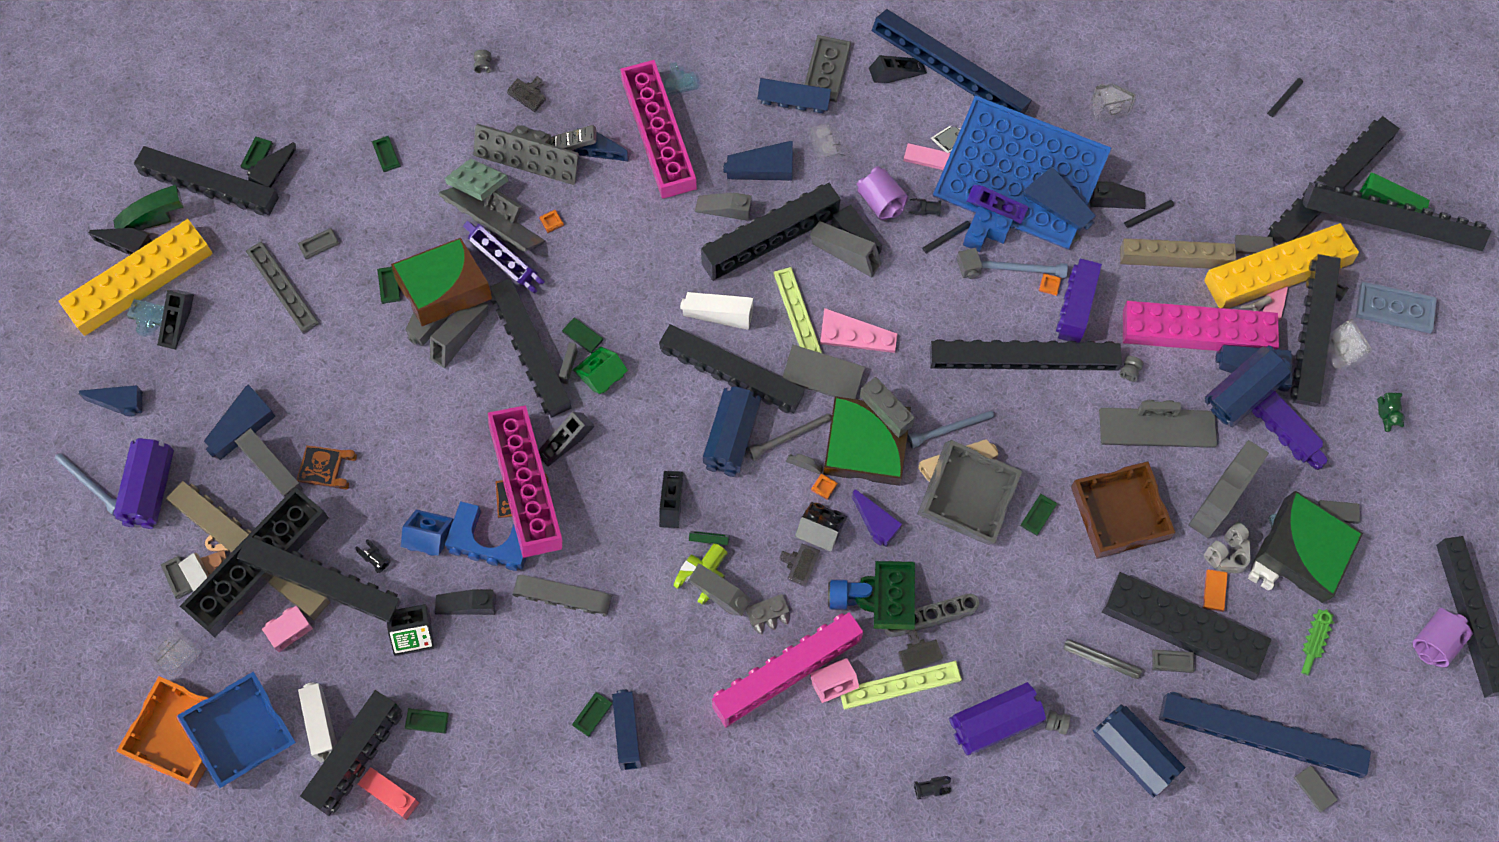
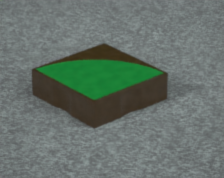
M835 396L823 475L849 479L861 478L876 483L900 486L908 431L898 438L863 400ZM905 406V408H906L909 412H911V407H906V406Z

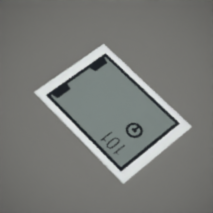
M949 126L931 137V139L946 153L952 151L961 128Z

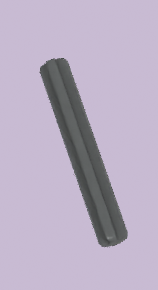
M1067 639L1064 644V650L1135 679H1138L1141 675V668L1070 639Z

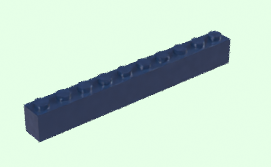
M886 9L876 17L872 32L968 93L1022 114L1027 112L1032 101L1029 97L890 10Z
M1176 692L1167 693L1163 697L1159 716L1160 721L1358 778H1363L1368 774L1371 751L1366 750L1362 745H1348L1341 739H1327L1320 733H1306L1299 727H1285L1283 723L1278 721H1264L1262 717L1257 715H1243L1242 711L1235 709L1229 711L1222 709L1221 705L1213 703L1208 705L1202 703V700L1197 698L1187 699L1182 697V694Z

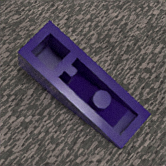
M974 184L966 201L977 207H982L1010 218L1020 224L1028 209V206L989 188Z
M855 489L852 493V499L872 536V540L880 546L883 544L887 547L901 530L902 524Z

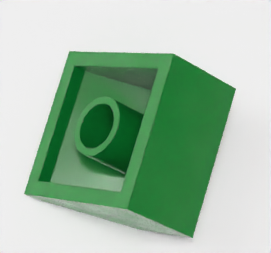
M600 346L577 365L573 371L592 391L601 394L606 392L615 381L622 379L628 369L617 353Z

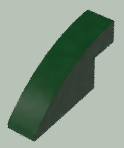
M176 185L140 198L115 217L113 220L115 229L133 228L139 231L140 229L144 230L170 223L169 211L183 208L180 191Z

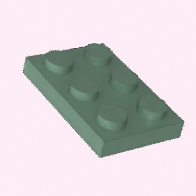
M469 159L445 177L446 184L483 201L508 182L507 175Z

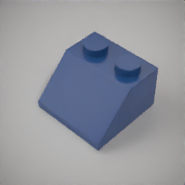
M416 509L402 527L401 547L407 548L410 551L424 552L431 556H439L444 549L453 518Z

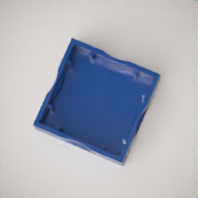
M254 671L227 686L214 696L199 702L177 715L178 721L218 789L296 743L281 717L271 706L269 697Z

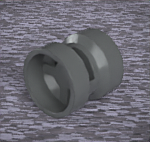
M477 50L474 52V71L476 73H481L482 68L486 69V73L491 72L490 62L492 55L489 51Z
M1127 356L1124 361L1125 366L1121 369L1119 375L1121 378L1136 382L1139 377L1138 372L1142 369L1144 363L1137 357Z
M1049 710L1045 730H1056L1059 734L1066 735L1071 716L1068 714L1060 715L1056 711Z

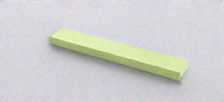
M789 267L775 271L774 277L799 346L822 353L792 268Z
M953 661L859 684V688L840 697L845 710L960 682L962 679L957 662Z

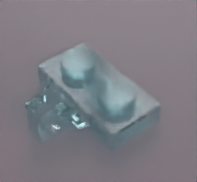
M676 62L670 64L671 74H668V78L661 79L667 97L698 89L694 72L684 74L683 71H679Z
M136 299L133 300L127 317L136 320L137 328L135 331H137L139 336L146 337L149 328H153L154 325L161 326L164 306Z

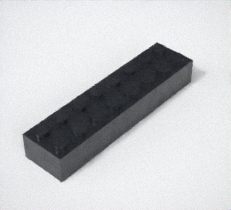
M830 182L825 185L821 184L815 190L803 193L794 201H788L782 207L772 209L762 217H756L751 223L745 226L741 225L729 234H723L714 242L706 243L701 248L702 265L711 280L714 281L811 231L819 221L826 223L832 220L833 214L840 211L841 199Z
M294 487L248 536L254 538L257 535L266 540L265 543L273 546L276 543L285 547L284 551L297 552L329 517L324 510ZM246 538L179 606L213 637H216L274 577L237 559Z
M1119 572L1115 578L1101 612L1188 652H1194L1197 656L1251 680L1258 676L1271 642L1269 637L1122 572Z

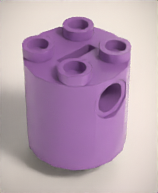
M877 166L871 171V174L857 182L858 193L866 200L867 205L880 220L895 218L903 212L904 206L908 201V195L888 174L886 169H881L880 166Z
M1439 608L1412 642L1420 659L1429 665L1442 668L1447 667L1473 635L1471 629L1466 624L1468 620L1461 614L1454 615L1444 608Z

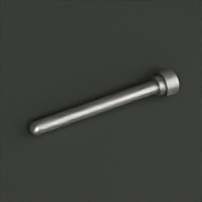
M826 414L762 445L753 444L748 446L747 451L749 455L752 454L753 457L751 458L755 461L761 458L763 452L831 421L832 416L831 414Z

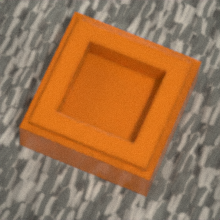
M556 209L539 217L547 233L564 226Z
M1043 273L1039 291L1057 296L1061 278Z
M821 473L811 491L828 500L838 483Z

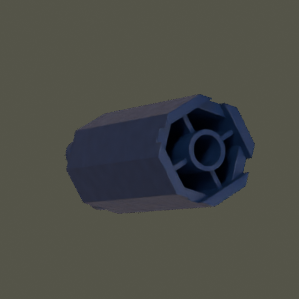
M1268 345L1266 348L1262 346L1205 396V403L1207 406L1211 403L1213 406L1210 409L1211 412L1223 424L1228 425L1230 423V427L1233 428L1290 378L1291 372L1289 368L1291 365L1286 359H1281L1272 346Z
M731 387L730 391H728V388H724L703 454V463L708 471H723L725 475L735 477L736 473L741 472L761 405V397L758 395L757 398L753 397L754 393L752 391L739 387Z
M1119 705L1093 730L1094 736L1152 798L1157 796L1186 768L1127 706Z

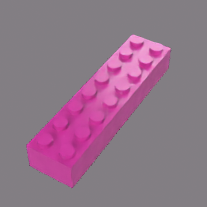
M655 60L621 68V80L661 198L664 199L696 190V177Z
M1127 301L1123 308V343L1219 351L1223 345L1261 348L1262 346L1266 348L1270 345L1274 349H1278V313Z
M526 405L489 412L488 425L522 557L525 558L561 550L562 536Z
M851 613L839 614L830 625L824 624L816 630L817 633L812 636L810 634L806 635L795 647L791 645L782 651L783 654L779 657H771L765 662L766 665L760 669L759 667L752 669L746 678L736 679L727 690L721 689L713 695L714 698H712V708L725 728L860 643L863 631Z

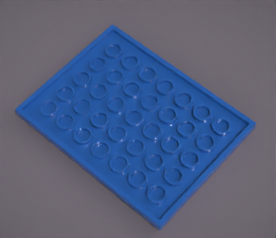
M974 96L937 183L933 197L976 213L978 207L966 201L973 184L984 186L1028 206L1022 223L1013 221L1012 228L1069 250L1077 229L1023 195V190L1053 167L1081 200L1088 205L1111 147L981 97Z

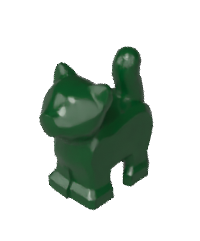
M1385 393L1384 397L1380 396L1377 398L1378 414L1383 420L1386 432H1390L1393 425L1404 427L1405 415L1401 412L1402 393Z

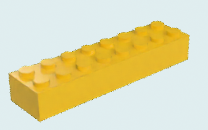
M186 219L58 301L79 331L86 336L213 253L189 219Z
M1341 223L1210 269L1204 281L1218 307L1229 309L1284 287H1290L1307 281L1311 275L1309 263L1318 254L1341 258L1340 268L1353 264L1359 251Z

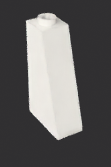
M687 292L686 299H682L680 309L683 310V316L749 330L753 315V298Z
M312 682L304 685V688L299 689L298 692L311 754L322 763L336 746L337 740L322 686L319 683Z

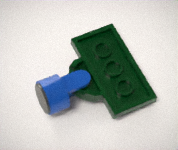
M875 561V576L862 577L859 583H848V580L831 579L828 582V607H830V610H847V606L858 605L863 610L874 613V629L915 630V562Z

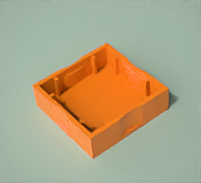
M158 676L144 701L140 714L131 724L117 752L196 788L206 770V766L178 721L177 715L208 698L196 695L185 687Z

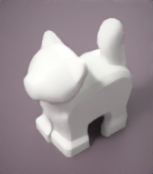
M1255 561L1248 579L1257 583L1259 577L1262 578L1264 581L1261 587L1269 591L1274 587V582L1278 579L1279 575Z

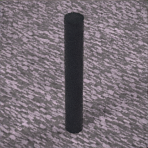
M1297 78L1267 114L1273 117L1302 85L1303 80Z
M1172 200L1164 202L1125 221L1124 224L1128 229L1173 207L1174 202Z
M969 221L963 222L922 247L923 251L927 254L970 227Z

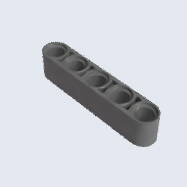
M526 575L517 576L512 594L517 598L518 596L526 597V600L535 602L540 600L544 601L545 604L553 606L558 604L567 609H581L585 613L594 615L595 613L603 614L604 617L608 614L612 598L611 595L604 592Z
M970 593L916 608L915 619L917 624H915V630L884 629V632L889 637H898L973 615L979 606V599L976 595ZM964 602H972L974 608H967ZM952 607L955 613L949 614L945 608ZM932 612L936 615V618L929 619L926 613Z

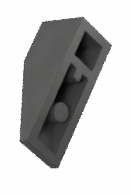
M734 192L699 195L695 212L748 221L752 206V195Z
M701 564L697 565L688 579L690 583L732 615L742 616L752 600L739 588Z

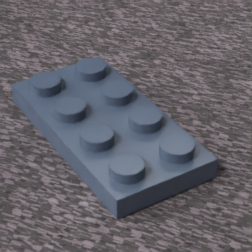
M1361 282L1356 318L1431 333L1434 327L1437 298Z

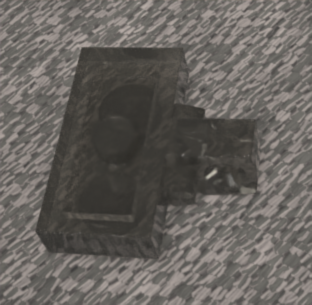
M538 76L531 83H524L517 78L507 90L508 95L533 112H536L546 101L545 96L541 94L540 90L544 85L543 80Z
M802 543L798 553L793 551L791 554L782 551L779 560L787 563V568L791 570L787 580L806 587L820 550Z
M916 630L907 634L910 641L906 645L907 649L898 652L904 672L943 659L937 640L925 643L924 639L919 640Z

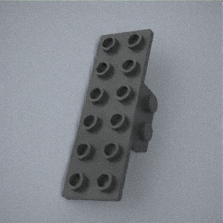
M481 124L475 126L474 156L571 185L576 183L579 153L550 145L551 134L541 130H533L523 125H517L511 133Z
M454 187L439 192V196L446 203L454 205L460 212L468 214L474 221L483 224L489 231L497 233L503 240L511 242L521 251L526 252L545 242L544 239L517 222L523 206L498 190L489 195L486 201H481Z
M1145 400L1141 402L1138 409H1099L1102 445L1209 448L1217 446L1215 415L1211 411L1181 410V402H1174L1173 400L1163 402Z

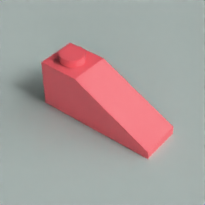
M371 767L358 783L359 786L405 820L409 818L419 804L415 798Z

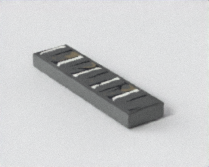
M590 125L551 136L549 144L567 150L596 143V127Z

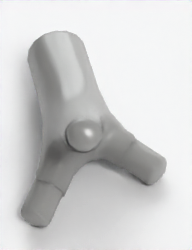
M1266 296L1255 303L1241 305V309L1259 311L1262 307L1271 303L1272 299L1270 296Z

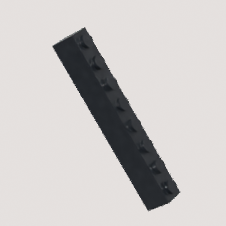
M143 146L134 162L138 173L144 177L150 175L160 182L168 181L172 185H176L177 188L183 186L192 193L201 192L210 199L216 197L225 204L234 203L243 210L247 208L252 209L258 215H270L279 199L275 189Z
M1318 254L1309 263L1311 275L1307 279L1306 288H1308V295L1305 296L1303 303L1306 309L1301 318L1303 330L1298 337V342L1301 344L1300 350L1298 349L1296 353L1297 368L1293 372L1295 385L1292 386L1290 397H1293L1292 403L1316 407L1321 401L1341 258Z
M511 278L490 286L491 302L493 305L497 304L499 309H496L500 320L504 319L506 323L503 325L507 335L511 334L513 340H511L512 346L515 351L519 350L521 354L518 358L521 365H526L528 369L526 375L529 381H534L535 387L533 389L537 398L541 397L543 400L540 404L544 413H549L552 418L572 409L570 400Z
M671 324L659 341L663 354L667 356L673 355L683 364L690 363L694 365L696 370L700 372L706 371L716 380L720 381L723 379L731 387L750 390L754 393L753 397L758 395L764 403L777 405L784 413L791 412L794 414L804 396L803 387Z
M257 535L254 538L247 536L237 556L240 562L391 624L401 603L400 599L397 598L398 594L389 590L386 593L378 590L379 586L370 582L367 585L359 582L360 578L350 574L348 577L341 574L342 571L337 568L330 567L327 569L322 567L323 563L315 559H311V561L303 559L304 555L298 552L284 551L285 547L279 544L269 545L265 543L266 540Z
M1464 536L1444 538L1436 546L1457 613L1463 615L1468 620L1466 624L1473 633L1467 641V645L1484 698L1499 696V645Z

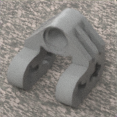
M1236 522L1224 536L1225 541L1236 552L1227 559L1228 549L1221 542L1215 541L1206 550L1204 558L1217 571L1242 573L1250 563V541L1247 540L1249 531L1243 524ZM1235 559L1242 561L1243 565L1237 564Z

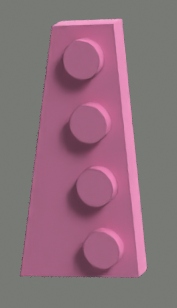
M824 308L820 344L895 353L897 333Z

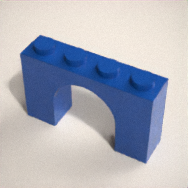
M460 501L445 543L449 553L455 556H460V554L468 555V558L474 561H479V559L487 560V563L493 566H498L499 563L506 565L505 567L512 571H517V568L523 570L527 557H522L514 524L509 538L502 545L494 548L483 547L474 540V531L481 510L477 505Z

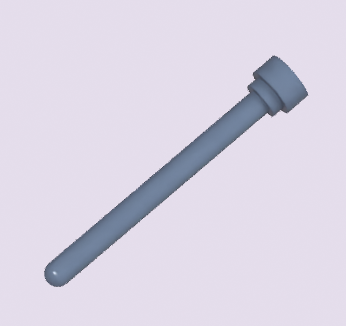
M981 260L982 268L1052 273L1060 278L1067 277L1068 264L1060 263L1056 266Z
M988 411L921 434L919 432H912L907 435V440L912 442L910 447L913 449L919 447L925 440L992 419L995 414L993 411Z
M61 453L56 454L55 459L106 504L107 511L113 515L117 499L107 495Z

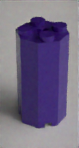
M138 438L136 442L134 440L131 441L113 513L115 519L122 521L123 526L134 527V524L146 529H153L154 525L157 524L174 453L170 445L164 443V447L160 446L159 441L154 439Z
M1026 682L949 717L951 726L957 732L954 733L955 740L958 745L962 744L965 754L967 756L972 755L1043 723L1046 720L1045 712L1041 701L1037 702L1034 697L1037 695L1034 688Z

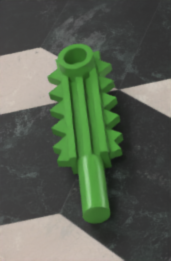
M1318 609L1317 614H1313L1315 621L1310 622L1313 628L1308 629L1311 635L1306 636L1308 642L1303 644L1304 648L1302 651L1307 656L1301 673L1308 676L1314 659L1322 658L1321 653H1324L1322 646L1327 645L1324 639L1330 638L1326 632L1332 631L1329 625L1334 624V621L1332 620L1333 614H1330L1328 609L1324 611Z

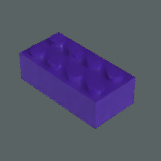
M1080 258L1078 264L1073 265L1068 279V288L1064 295V304L1060 311V320L1055 331L1059 332L1057 339L1080 343L1087 327L1102 264Z

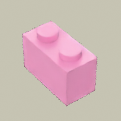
M297 606L286 609L283 615L277 619L270 620L262 628L278 652L313 629Z
M847 658L810 673L813 687L822 703L859 688L857 675Z

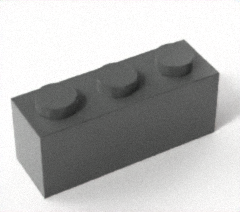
M874 377L861 388L860 397L898 438L913 427L915 417L877 377Z

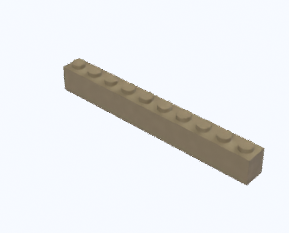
M182 481L166 499L213 537V539L222 544L229 552H232L251 531L249 529L246 531L241 529L242 524L234 517L230 520L226 516L228 513L222 507H214L212 505L214 503L213 500L207 495L202 497L198 494L200 490L192 483L187 485ZM274 576L268 582V584L312 620H315L330 604L326 597Z

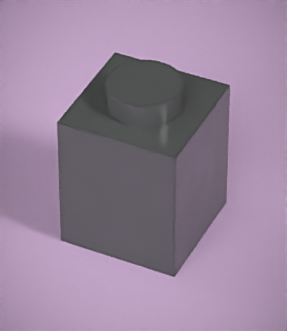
M971 248L959 251L956 260L962 277H968L969 279L978 277L983 266L977 249Z

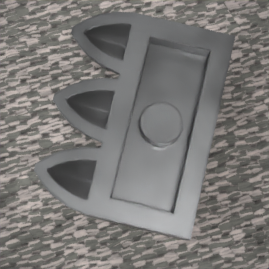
M782 594L749 606L745 610L752 628L761 635L764 633V623L775 630L777 618L786 625H788L790 620L789 609Z

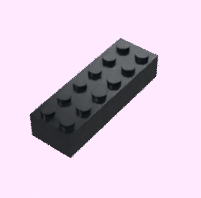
M375 690L300 797L326 815L334 814L341 805L339 802L341 798L351 792L353 788L352 783L355 778H360L366 769L364 765L368 760H372L376 756L378 745L388 739L390 735L389 730L392 725H397L401 720L402 710L394 701Z

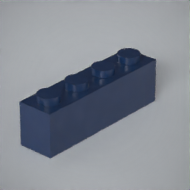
M760 78L757 99L761 100V104L771 105L772 102L779 103V107L789 108V105H795L798 110L806 111L807 108H813V112L824 114V110L828 111L832 89Z

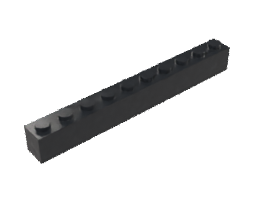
M1384 116L1378 121L1373 120L1368 126L1369 130L1367 132L1363 131L1358 136V141L1356 143L1353 141L1346 149L1348 152L1346 154L1341 153L1335 160L1337 163L1335 165L1330 164L1324 172L1326 174L1323 177L1320 175L1314 183L1320 181L1326 183L1328 187L1340 186L1345 188L1395 137L1400 128ZM1297 198L1291 205L1292 209L1290 211L1286 209L1280 216L1281 220L1279 222L1275 221L1269 227L1270 233L1267 237H1273V241L1278 245L1292 241L1312 223L1321 211L1306 208L1302 203L1303 198Z
M1320 181L1316 183L1309 182L1302 201L1303 205L1309 209L1479 251L1484 250L1492 232L1486 226L1487 224L1481 221L1473 223L1469 222V219L1458 216V218L1451 217L1452 215L1445 212L1437 214L1433 213L1434 211L1429 208L1423 207L1421 210L1409 203L1401 205L1393 199L1381 200L1379 196L1370 194L1368 197L1364 196L1360 191L1352 190V192H1348L1343 187H1328L1326 183Z
M937 339L931 341L930 369L1119 371L1122 365L1121 344L1114 343L1113 341H1106L1104 343H1096L1095 341H1087L1085 343H1077L1076 341L1058 342L1054 340L1048 342H1039L1037 340L1020 342L1019 340L983 342L982 340L963 341L958 339L945 341Z

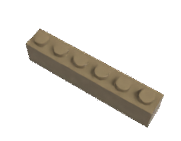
M1124 238L1120 246V264L1213 269L1236 260L1235 244Z

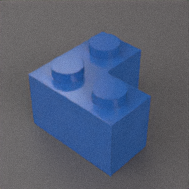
M978 207L966 233L963 246L976 248L980 252L986 238L1004 244L1013 220Z

